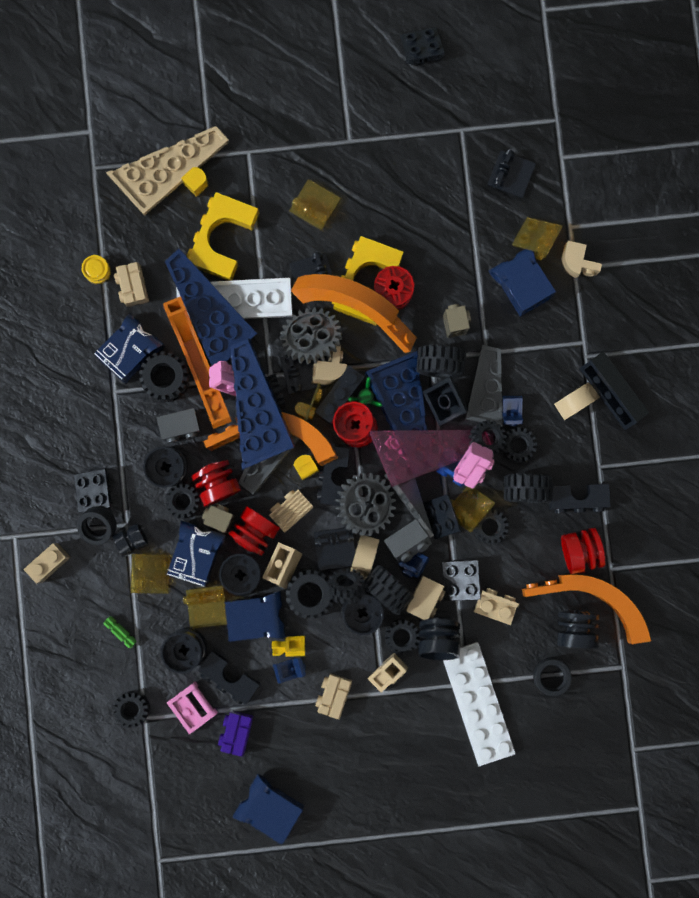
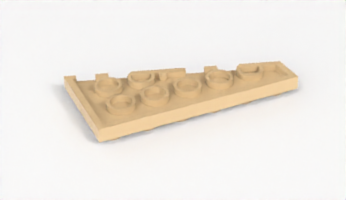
M215 126L196 134L190 139L179 141L171 147H165L141 157L138 161L131 164L127 163L119 169L106 173L145 216L183 183L181 178L191 168H200L228 144L229 140Z

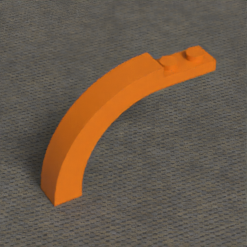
M311 274L298 277L291 289V292L302 303L330 301L346 305L363 313L379 325L404 353L410 352L417 337L397 317L399 310L383 296L360 283L339 276Z
M181 296L163 303L213 428L215 429L232 422L220 391L209 387L210 366Z
M281 412L290 434L301 439L310 448L319 465L323 466L338 459L329 441L315 427L301 418ZM231 425L220 434L214 433L208 436V439L204 441L206 448L213 451L240 438L238 425Z
M566 574L558 575L559 583H557V580L545 581L546 585L538 586V583L526 584L527 588H522L524 597L570 590L590 593L603 600L615 611L623 624L628 643L637 644L651 641L645 620L635 604L619 589L605 581L589 576Z

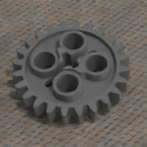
M306 308L305 313L298 311L299 316L292 314L293 320L287 319V325L282 326L284 331L280 332L282 337L280 340L283 350L286 351L287 356H292L293 360L298 358L299 363H302L304 359L307 364L311 360H314L316 364L319 358L325 361L324 356L331 357V351L337 352L336 346H340V340L343 339L339 320H336L335 315L331 316L330 311L324 314L322 308L319 312L316 311V308H313L312 312H309L308 308Z
M360 473L359 476L353 475V480H346L348 485H341L344 491L337 492L341 496V499L335 500L340 503V506L335 507V509L341 510L337 517L344 518L341 524H347L346 529H352V533L357 534L359 532V535L363 536L365 534L371 536L373 532L378 534L379 528L386 529L384 523H391L388 517H394L391 513V510L396 509V507L392 506L396 499H391L394 492L388 491L391 485H384L386 480H379V475L373 476L372 473H367V475ZM361 487L364 491L362 496H360L359 489ZM377 495H379L380 497L378 503H376L375 501ZM354 505L357 508L355 514L352 513V507ZM370 513L373 514V519L371 521H369L368 518Z

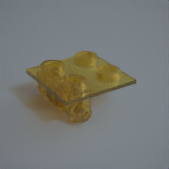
M308 179L298 197L294 198L289 212L322 230L341 198Z
M527 217L512 246L535 251L536 258L542 260L548 255L562 226Z
M319 383L310 405L299 402L295 406L297 415L305 418L306 422H309V420L313 421L316 408H314L315 403H319L322 398L323 390Z
M468 486L455 501L451 499L459 525L470 533L495 504L494 501L481 492Z
M132 554L130 593L168 594L169 575L167 573L170 555Z
M223 586L186 590L183 603L188 605L190 628L227 625Z

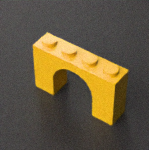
M216 192L214 197L209 199L207 206L209 210L207 215L204 214L200 222L202 227L200 232H196L193 239L195 244L193 249H189L186 257L198 270L227 281H232L238 263L236 260L220 255L211 249L209 245L210 234L216 226L222 223H234L253 230L259 216V210Z
M361 236L359 241L355 240L352 248L354 255L352 259L348 258L345 269H348L347 273L341 277L353 281L356 273L366 266H377L383 269L390 266H399L403 252ZM332 302L335 311L375 326L377 325L363 313L346 305Z

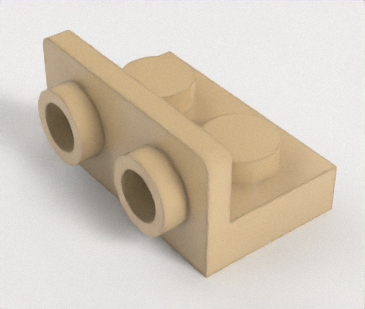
M488 588L486 592L481 590V600H477L474 612L511 625L516 608L519 607V603L515 602L516 598L505 595L504 598L497 596V591Z

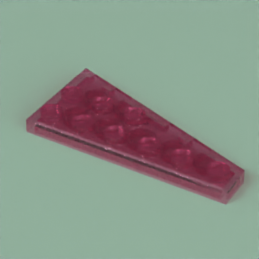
M471 430L370 432L392 487L460 461L470 447L469 442L472 441V439H469V435L472 434L470 433ZM483 432L482 439L484 443L492 445L487 432Z

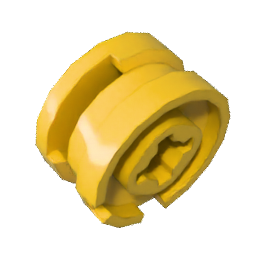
M91 255L82 263V273L91 283L101 284L109 278L111 273L110 266L103 257Z

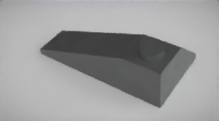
M402 462L386 473L384 477L428 537L431 538L434 535L415 477H413L408 464L405 465Z

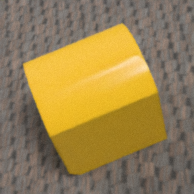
M191 168L181 178L183 184L196 197L208 187L206 175L200 168Z
M310 455L299 456L294 462V467L302 480L319 471Z

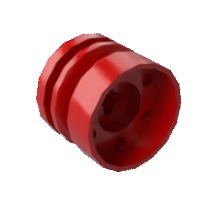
M400 266L386 267L375 278L374 291L387 299L398 310H402L412 299L414 292L413 277L406 269ZM392 283L394 286L398 285L396 291L394 288L390 289Z
M354 401L348 402L340 406L334 414V430L347 445L356 448L364 447L376 437L378 430L377 421L369 408L364 404ZM354 425H359L360 429L357 430Z
M228 460L211 463L191 476L193 481L202 479L201 482L195 485L196 488H206L199 495L204 507L222 501L241 491L236 478L230 480L226 478L233 470L223 471V469L230 465Z
M246 506L240 515L241 519L246 522L245 525L235 523L234 526L241 531L238 534L231 529L228 534L233 537L236 543L248 551L262 556L265 551L258 547L259 544L268 548L269 544L263 538L267 536L274 539L280 528Z
M595 528L588 529V533L586 530H581V540H579L575 532L561 535L562 551L570 574L584 572L585 562H587L591 570L595 569L596 565L598 568L605 566L604 546Z

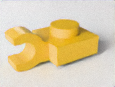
M305 636L286 637L285 641H272V655L280 656L285 652L286 657L305 656Z

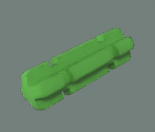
M110 616L104 621V625L111 629V632L121 642L124 641L128 648H132L136 644V639L133 636L130 637L129 633L119 623L117 624L113 617Z

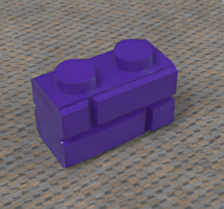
M230 711L229 715H225L223 726L226 727L225 734L220 735L218 745L221 746V752L244 756L254 716L236 711Z

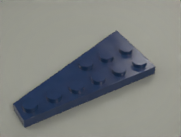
M178 249L165 261L211 365L213 366L219 361L228 362L231 359L230 346L246 339L252 340L257 333L186 255Z
M250 339L230 346L232 370L234 371L235 380L234 391H236L238 432H240L242 469L296 447Z
M417 351L368 370L365 373L367 378H371V388L378 402L382 403L381 409L413 477L432 469L430 447L427 440L428 432L425 425L423 393L419 379L420 373L416 371Z

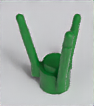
M370 377L367 378L365 389L359 392L358 397H349L348 399L351 402H360L364 405L382 406V403L373 400V393L369 390Z

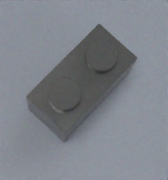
M195 408L157 417L161 438L168 443L177 442L180 437L186 436V439L198 436L197 433L201 432Z
M416 519L384 540L399 564L400 562H409L414 555L427 550L429 545L432 544Z

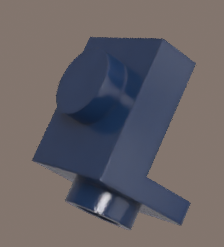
M503 396L502 420L504 424L508 426L523 424L522 396Z
M417 553L409 562H400L401 573L410 579L412 577L419 579L429 562V558L421 553Z
M301 657L273 664L278 683L306 676V666Z

